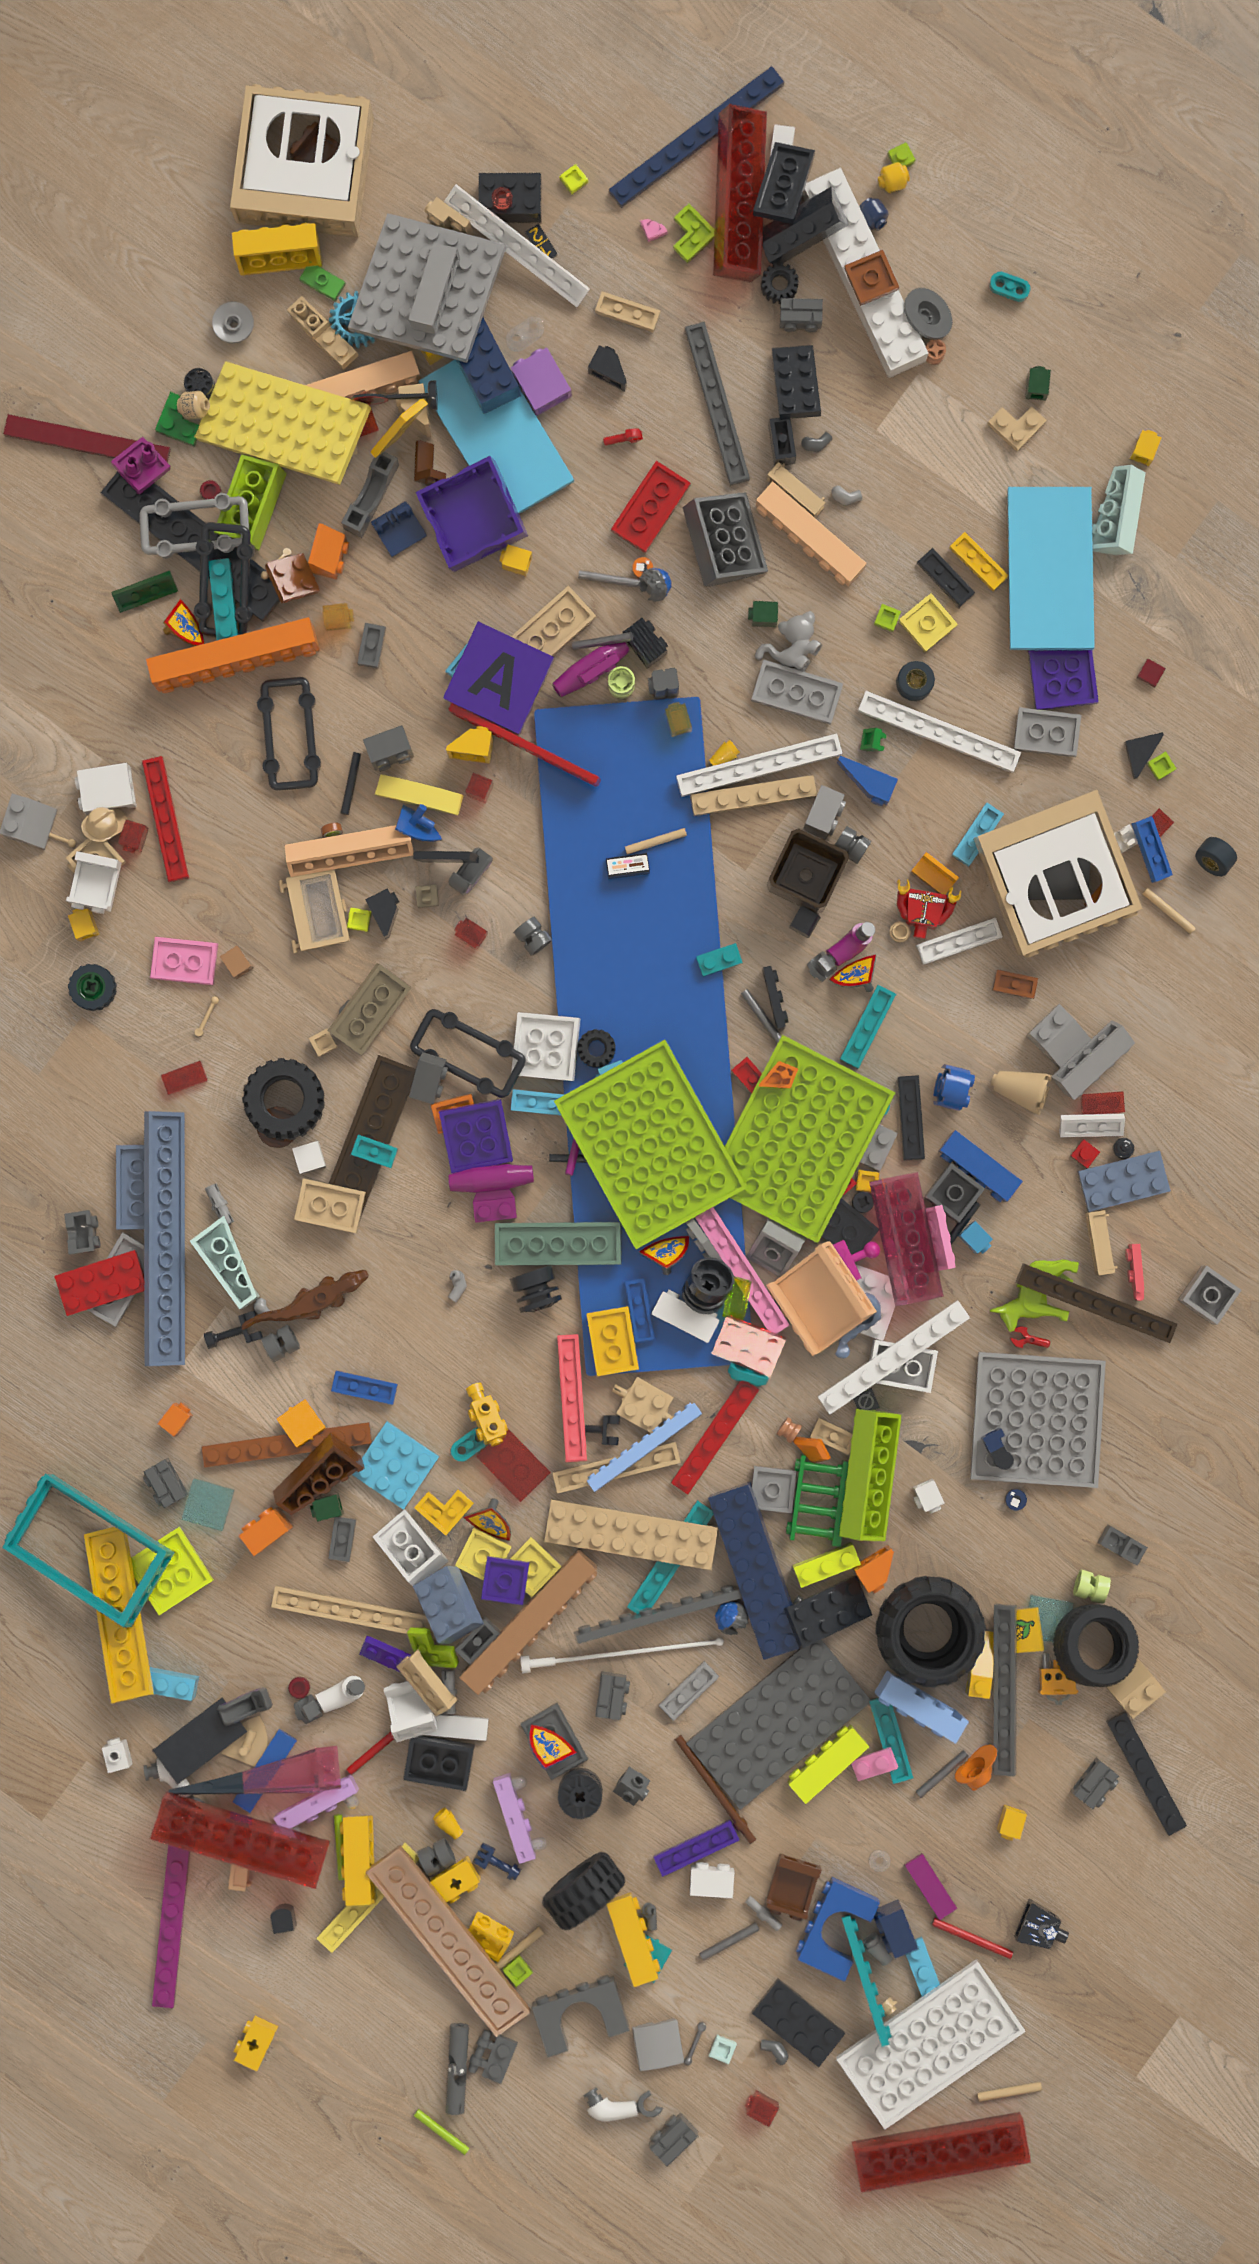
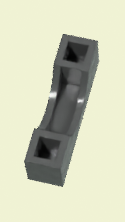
M382 452L378 457L373 458L365 484L357 499L350 504L341 522L344 530L363 538L399 467L397 457Z

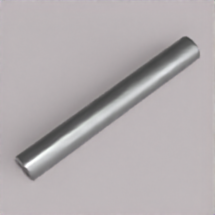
M579 570L578 579L639 588L638 584L640 582L639 579Z
M629 632L572 642L573 650L632 641L633 635Z
M746 989L741 995L776 1044H778L781 1038L780 1033L749 990Z
M965 1750L960 1752L917 1789L916 1793L922 1798L966 1760L969 1755Z
M753 1923L700 1952L701 1958L704 1961L759 1931L757 1923Z

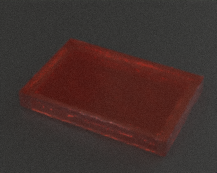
M508 1428L502 1443L496 1446L489 1444L477 1458L521 1502L551 1472Z

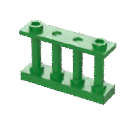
M800 1454V1459L796 1458L794 1471H798L792 1519L791 1522L787 1521L786 1534L789 1535L790 1540L795 1539V1533L825 1537L831 1540L832 1546L841 1547L840 1523L842 1521L848 1475V1461L842 1460V1464L837 1466L805 1462L806 1456ZM807 1470L835 1474L836 1477H840L839 1486L829 1487L802 1483L803 1472ZM801 1491L832 1495L833 1498H837L836 1507L826 1508L799 1504ZM798 1512L829 1516L831 1519H834L833 1528L822 1529L796 1525Z

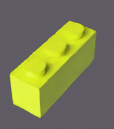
M848 1543L792 1566L802 1588L859 1566L861 1563L854 1545Z

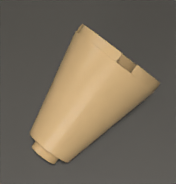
M999 1071L998 1074L993 1075L991 1086H994V1091L1032 1113L1040 1115V1109L1044 1107L1050 1088L1047 1086V1083L1051 1081L1052 1075Z

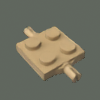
M636 1377L632 1386L627 1390L615 1384L614 1387L616 1389L613 1388L612 1392L623 1397L621 1406L616 1413L651 1434L653 1433L652 1430L668 1418H674L668 1414V1407L674 1398L639 1377Z

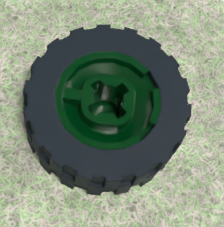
M86 964L85 966L78 967L69 978L68 993L72 997V1001L79 1007L90 1011L102 1010L104 1007H108L110 1002H113L115 999L117 983L114 980V976L106 968L98 964Z

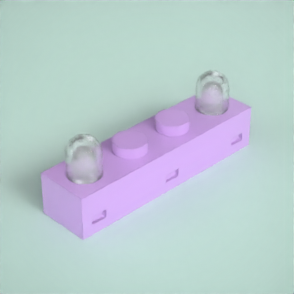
M510 1773L495 1777L493 1784L518 1862L521 1864L536 1859V1852L545 1849L547 1841L543 1837L531 1839L529 1831H532L529 1819H525L523 1815L525 1805L522 1798L518 1799L516 1790L525 1788L527 1779L524 1776L512 1778Z
M349 1774L277 1813L274 1816V1820L281 1833L288 1831L293 1840H299L303 1834L299 1826L301 1822L306 1820L309 1823L319 1817L318 1813L324 1810L326 1813L332 1811L337 1807V1803L344 1800L349 1809H356L359 1806V1800L355 1793L358 1792L359 1787L353 1776Z

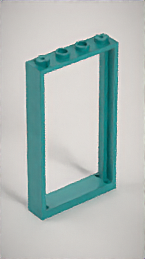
M45 1474L37 1482V1489L34 1494L30 1495L27 1499V1506L24 1511L17 1516L16 1524L12 1531L6 1535L2 1548L122 1627H132L175 1552L57 1476ZM52 1487L156 1553L155 1558L123 1612L112 1607L18 1545Z

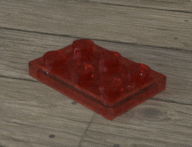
M727 1314L711 1354L771 1377L786 1338Z

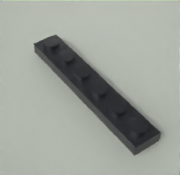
M1124 1711L1107 1720L1106 1722L1167 1835L1170 1836L1187 1827L1126 1712Z

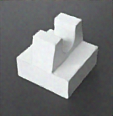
M1130 824L1114 833L1121 853L1138 844Z

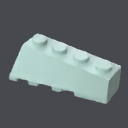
M1133 465L1115 466L1105 491L1107 494L1103 504H1100L1098 510L1100 515L1097 524H1093L1092 527L1093 552L1111 555L1133 554L1146 474Z
M225 1216L190 1240L191 1244L239 1309H244L260 1297L252 1285Z

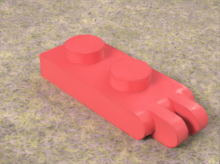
M1128 1244L1129 1249H1126L1127 1262L1130 1261V1270L1127 1272L1129 1283L1132 1282L1134 1299L1142 1301L1144 1299V1278L1141 1245Z

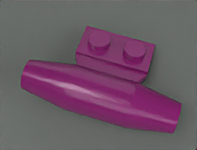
M621 642L598 647L562 673L552 683L554 690L560 697H564L595 682L600 676L614 669L616 664L630 652L627 644Z
M503 1164L470 1168L449 1174L448 1179L450 1191L476 1193L473 1199L475 1223L517 1218L515 1196L510 1189L533 1183L534 1175L532 1165Z

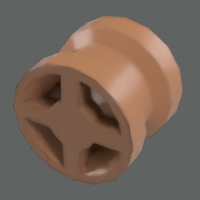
M939 339L930 340L926 345L928 351L926 361L934 365L939 364L946 353L944 342Z
M787 1417L776 1434L784 1436L789 1443H792L802 1426L794 1424L791 1418Z

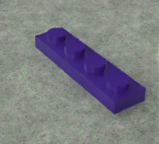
M728 1820L654 1855L653 1858L662 1877L740 1840L731 1820Z

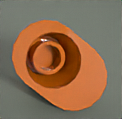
M984 1745L975 1751L957 1769L955 1773L956 1781L961 1784H967L973 1791L986 1785L991 1779V1765L997 1756L995 1746Z

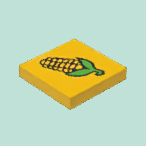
M1038 1607L1017 1609V1653L1043 1651L1044 1643Z

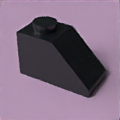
M599 345L588 365V374L625 392L627 381L618 354L609 346L602 347Z
M387 888L365 899L385 939L390 937L399 910L396 904L400 903L395 892L390 893Z

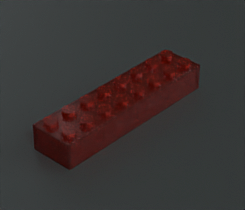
M728 104L719 113L713 276L751 283L761 275L763 218L753 216V209L765 175L766 111Z
M167 1791L162 1798L150 1840L316 1889L330 1844L329 1840Z
M1020 2112L852 2141L861 2193L1031 2163L1024 2120Z

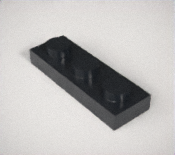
M772 966L763 967L762 971L776 1029H785V1023H789L786 1010L782 1011L780 1004L784 1000L781 990L777 991L776 983L779 982L777 971H772Z

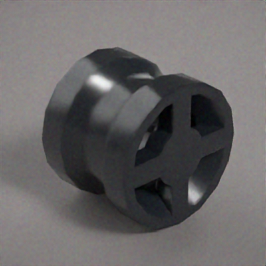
M859 1192L852 1198V1207L860 1213L868 1212L874 1205V1199L868 1192Z

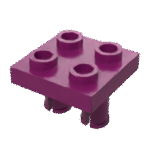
M143 436L111 461V465L138 494H141L171 470V466L155 450L154 445L151 442H147Z

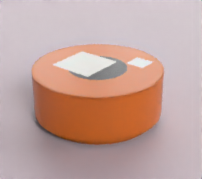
M640 557L633 563V574L639 579L643 572L653 568V564L648 558Z

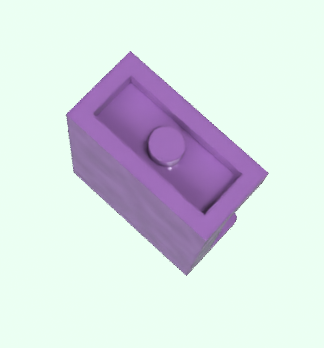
M547 347L543 350L541 348L537 349L525 360L519 359L513 363L511 372L531 404V408L536 416L572 397L571 389Z

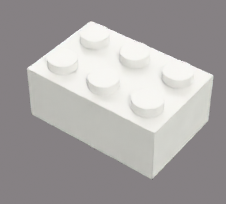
M873 1339L869 1361L894 1343ZM923 1350L882 1378L877 1384L931 1393L938 1351Z

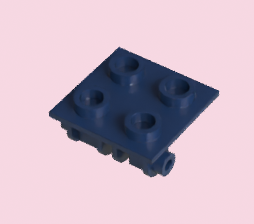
M406 501L370 522L391 557L427 537V534L412 512V508Z

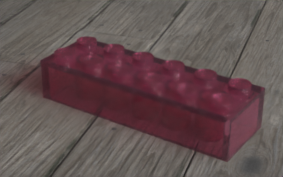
M918 1172L869 1182L895 1306L944 1297Z

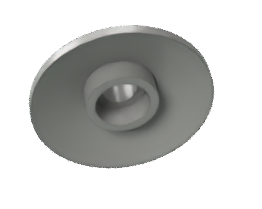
M227 302L215 311L212 326L215 334L221 340L227 343H239L251 334L254 327V319L251 311L245 305L239 302ZM233 322L238 323L236 328L231 327Z

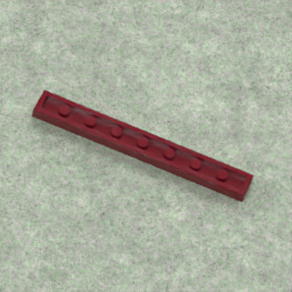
M10 414L7 415L3 433L6 437L109 458H116L137 441ZM153 444L155 450L168 463L170 447Z

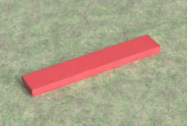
M578 1334L558 1335L565 1463L587 1461L579 1337Z

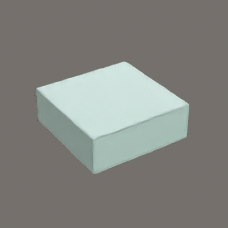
M716 2035L709 2052V2057L729 2064L737 2042Z

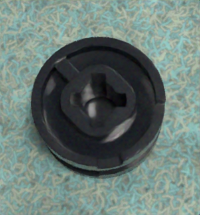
M194 368L184 378V387L187 392L201 391L205 394L206 398L210 399L215 383L207 370Z

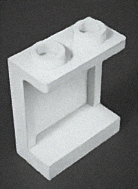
M127 763L77 771L78 777H75V785L77 790L80 789L81 795L78 798L80 810H83L86 815H89L92 810L99 807L108 809L136 807L131 768Z
M76 851L75 860L77 865L70 896L66 898V901L71 904L72 908L83 910L85 906L92 908V912L104 914L105 911L111 912L122 863L116 859Z
M408 1681L394 1683L384 1688L392 1723L390 1725L391 1732L396 1742L438 1731L434 1713Z

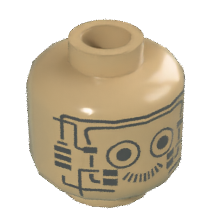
M201 391L184 392L177 401V409L185 419L204 418L210 408L208 398Z

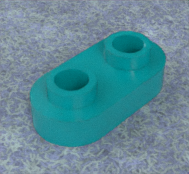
M1001 271L993 274L989 283L993 293L1017 302L1026 300L1031 290L1030 284L1026 280ZM1001 282L1003 287H998L996 283ZM1020 289L1023 293L1017 294L1016 290Z
M732 1361L728 1368V1373L732 1379L750 1382L758 1387L766 1385L770 1377L766 1370L738 1361Z
M478 1427L472 1429L452 1445L451 1455L455 1460L466 1461L486 1446L484 1441L478 1442L475 1440ZM460 1446L465 1447V1454L458 1452Z

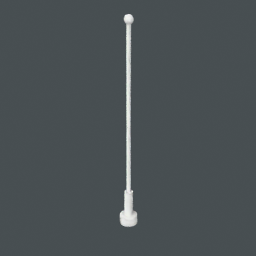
M719 1637L712 1641L559 1659L549 1657L530 1660L529 1656H521L522 1674L531 1673V1668L555 1666L556 1663L714 1644L721 1646L724 1641Z

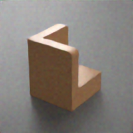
M238 946L233 947L220 956L236 980L253 969V966Z

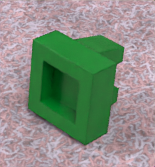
M876 727L863 729L860 750L866 752L884 751L885 747L880 745V740L886 739L887 734L883 733L882 729Z

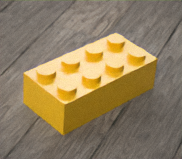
M302 223L294 226L281 225L276 228L262 227L258 230L249 231L243 229L238 232H232L234 257L240 276L305 269L307 266L316 265L322 267L321 247L315 223Z

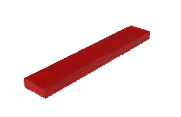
M159 756L142 760L168 882L188 879L189 873L164 758Z

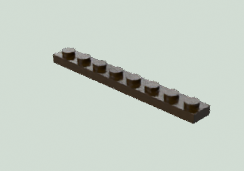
M1024 1263L1015 1282L1167 1343H1171L1178 1325Z

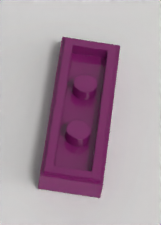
M923 1853L904 1864L939 1920L957 1909Z

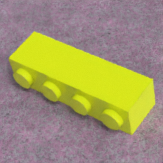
M852 1725L848 1727L843 1726L836 1733L837 1737L832 1742L830 1740L826 1741L820 1748L822 1751L816 1756L812 1754L804 1762L806 1765L800 1770L798 1768L795 1769L788 1776L790 1778L788 1780L789 1786L805 1804L869 1748L868 1743Z

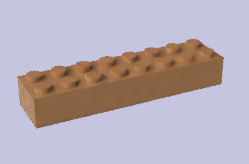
M578 1549L508 1622L494 1641L471 1665L469 1664L462 1671L459 1678L477 1695L481 1692L485 1694L494 1685L495 1681L493 1679L496 1676L502 1677L508 1670V1663L511 1660L516 1662L524 1651L523 1647L526 1644L530 1647L538 1638L539 1634L537 1633L541 1629L545 1631L552 1624V1617L555 1614L559 1616L567 1608V1601L570 1598L574 1600L582 1592L583 1588L581 1586L585 1582L589 1584L597 1576V1565Z

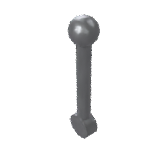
M704 2022L698 2024L697 2035L688 2057L684 2059V2064L687 2066L692 2064L691 2058L702 2032L706 2030Z

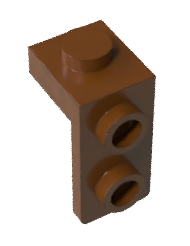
M417 440L415 446L414 481L429 486L441 479H446V473L433 469L434 444L422 440Z

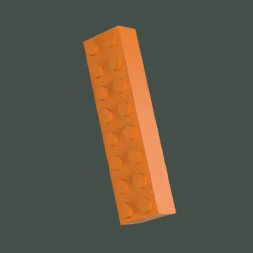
M307 617L146 659L151 682L159 692L170 693L177 687L189 688L194 686L196 682L203 681V683L214 681L216 677H232L235 675V672H251L258 666L271 667L275 665V662L282 660L290 662L295 660V657L301 655L310 657L315 655L317 651H320L314 626L310 618Z

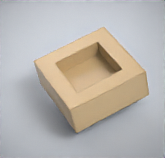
M328 1029L309 1038L318 1057L338 1048Z

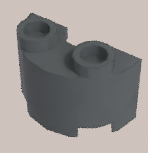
M90 1210L64 1214L68 1233L69 1255L95 1251L101 1247L100 1238L96 1236L95 1228H98L96 1215L92 1216Z

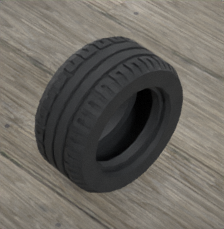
M1108 1605L1080 1606L1064 1615L1063 1619L1058 1623L1054 1633L1055 1637L1053 1638L1054 1656H1056L1055 1659L1061 1671L1068 1678H1071L1072 1681H1075V1683L1089 1687H1108L1126 1679L1129 1673L1132 1672V1669H1134L1138 1659L1137 1655L1139 1654L1138 1635H1136L1137 1632L1132 1622L1120 1610ZM1092 1622H1099L1105 1626L1112 1635L1114 1643L1113 1655L1110 1661L1104 1667L1097 1670L1085 1664L1078 1649L1081 1632Z

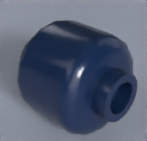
M868 198L860 204V210L870 230H880L887 224L886 220L889 212L879 199Z

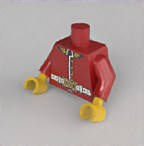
M900 879L897 880L899 890L897 892V908L901 917L906 920V923L915 926L913 937L917 939H926L927 928L936 929L937 926L943 925L952 915L957 901L961 898V890L958 895H952L953 887L949 889V894L945 895L911 889L908 879L906 886H900Z

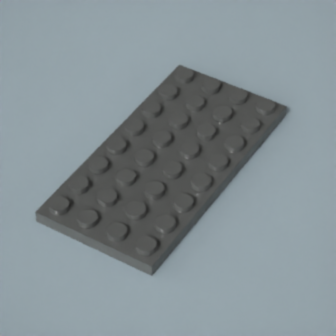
M820 1640L797 1650L689 1739L687 1745L741 1810L866 1707L871 1699L823 1640Z

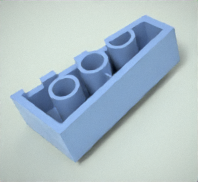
M888 1670L874 1691L879 1697L878 1701L888 1707L890 1704L893 1705L901 1715L913 1717L915 1723L922 1727L926 1725L937 1736L941 1738L944 1736L955 1744L969 1722L957 1710Z

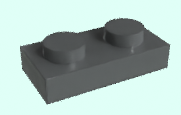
M365 623L358 665L379 669L386 632L385 626Z
M335 1517L328 1559L350 1562L357 1519Z

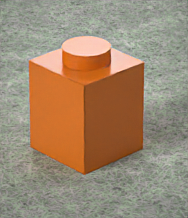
M182 1402L180 1404L173 1403L158 1422V1425L172 1436H178L193 1416L189 1413L191 1409Z

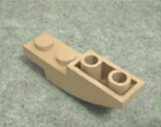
M302 296L287 309V312L332 361L334 360L343 369L359 356L357 351L343 338L341 339L339 334H334L335 330L331 328L329 322Z

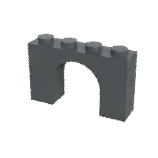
M604 1975L597 1978L596 1982L590 1984L583 1982L576 1985L575 1989L568 1991L565 1988L557 1991L556 1995L550 1997L543 1995L535 1999L532 2009L547 2057L568 2051L569 2045L562 2026L561 2017L570 2005L577 2002H587L597 2007L603 2017L609 2037L629 2031V2022L614 1976Z

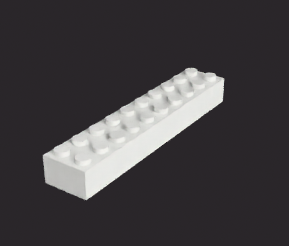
M839 168L806 183L802 197L806 202L831 186L835 190L849 225L823 241L888 378L926 362L928 351L920 334L910 325L905 315L904 300L899 290L860 306L844 270V265L880 250L842 169Z

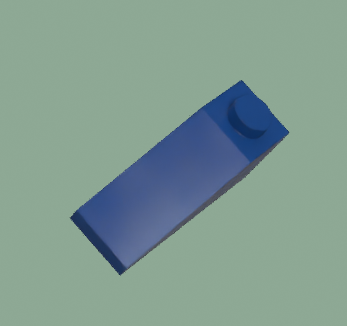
M839 756L837 764L867 798L872 799L871 802L875 805H888L898 779Z

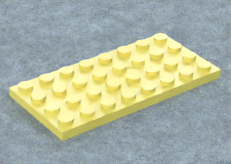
M225 361L209 399L210 408L206 416L201 419L195 438L204 443L275 463L281 467L340 485L371 407L362 402Z

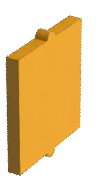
M306 1399L293 1408L289 1407L287 1412L277 1418V1421L296 1448H299L309 1440L312 1441L317 1434L326 1429Z

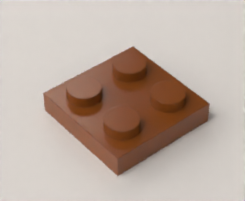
M884 250L844 265V270L860 306L899 290V285Z
M304 553L271 561L265 565L281 604L314 595L320 591Z

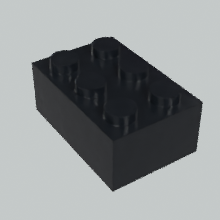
M479 173V202L505 223H542L541 173ZM503 195L507 198L506 206H499V196Z
M425 1735L410 1738L403 1780L467 1791L475 1744Z

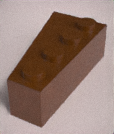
M330 1433L273 1491L275 1504L292 1516L314 1502V1498L322 1493L325 1495L331 1491V1487L339 1482H345L356 1471L359 1473L365 1469L361 1455Z

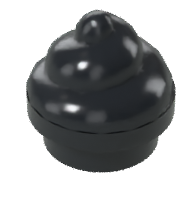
M1120 1138L1113 1145V1152L1120 1159L1131 1157L1135 1150L1133 1142L1127 1138Z

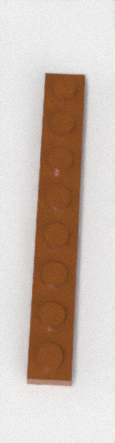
M370 1422L326 1428L317 1434L312 1441H307L299 1448H296L287 1434L202 1446L204 1468L309 1453L330 1433L349 1447L371 1444Z

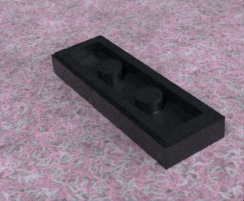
M931 548L917 561V564L959 608L975 594L974 590L934 548Z
M467 851L413 852V859L422 863H479V856Z

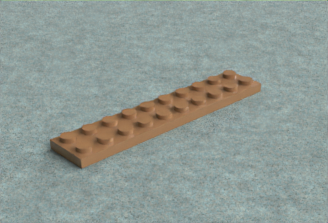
M401 1845L366 1870V1874L496 2037L530 2013L531 2009Z

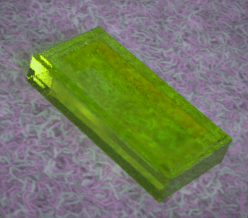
M734 1276V1285L726 1298L723 1317L739 1322L744 1321L752 1281Z

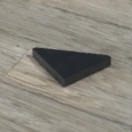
M1163 732L1125 741L1134 779L1139 777L1164 736Z

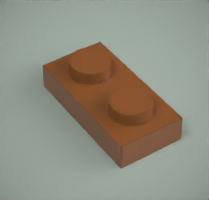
M997 969L992 991L1034 999L1038 978Z

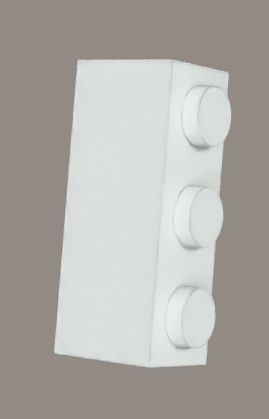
M668 1290L667 1293L662 1292L651 1314L708 1343L720 1321L716 1319L718 1314H700L693 1311L685 1302L679 1300V1294Z

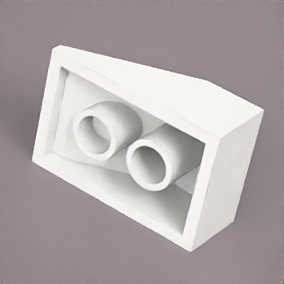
M405 1509L373 1536L378 1545L412 1586L434 1574L448 1562V1559Z

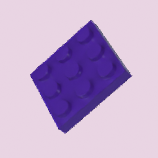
M1028 650L1035 709L1048 710L1098 704L1092 650Z
M501 1099L439 1111L451 1173L475 1167L513 1162Z

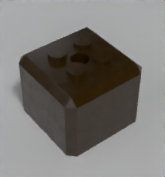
M799 828L791 831L768 879L767 887L769 892L800 907H805L816 914L824 912L849 860L847 851ZM802 870H809L812 873V878L808 881L803 880L800 877Z

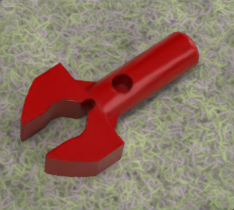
M637 428L627 429L623 434L604 437L603 443L607 446L626 441L630 443L639 442L643 439L642 431Z
M1023 1326L1016 1327L1014 1332H1020L1024 1339L1016 1340L1009 1338L1014 1346L1023 1348V1345L1026 1343L1044 1348H1049L1050 1340L1029 1335L1027 1332L1028 1328Z

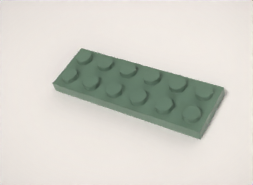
M621 1222L495 1223V1265L622 1264Z

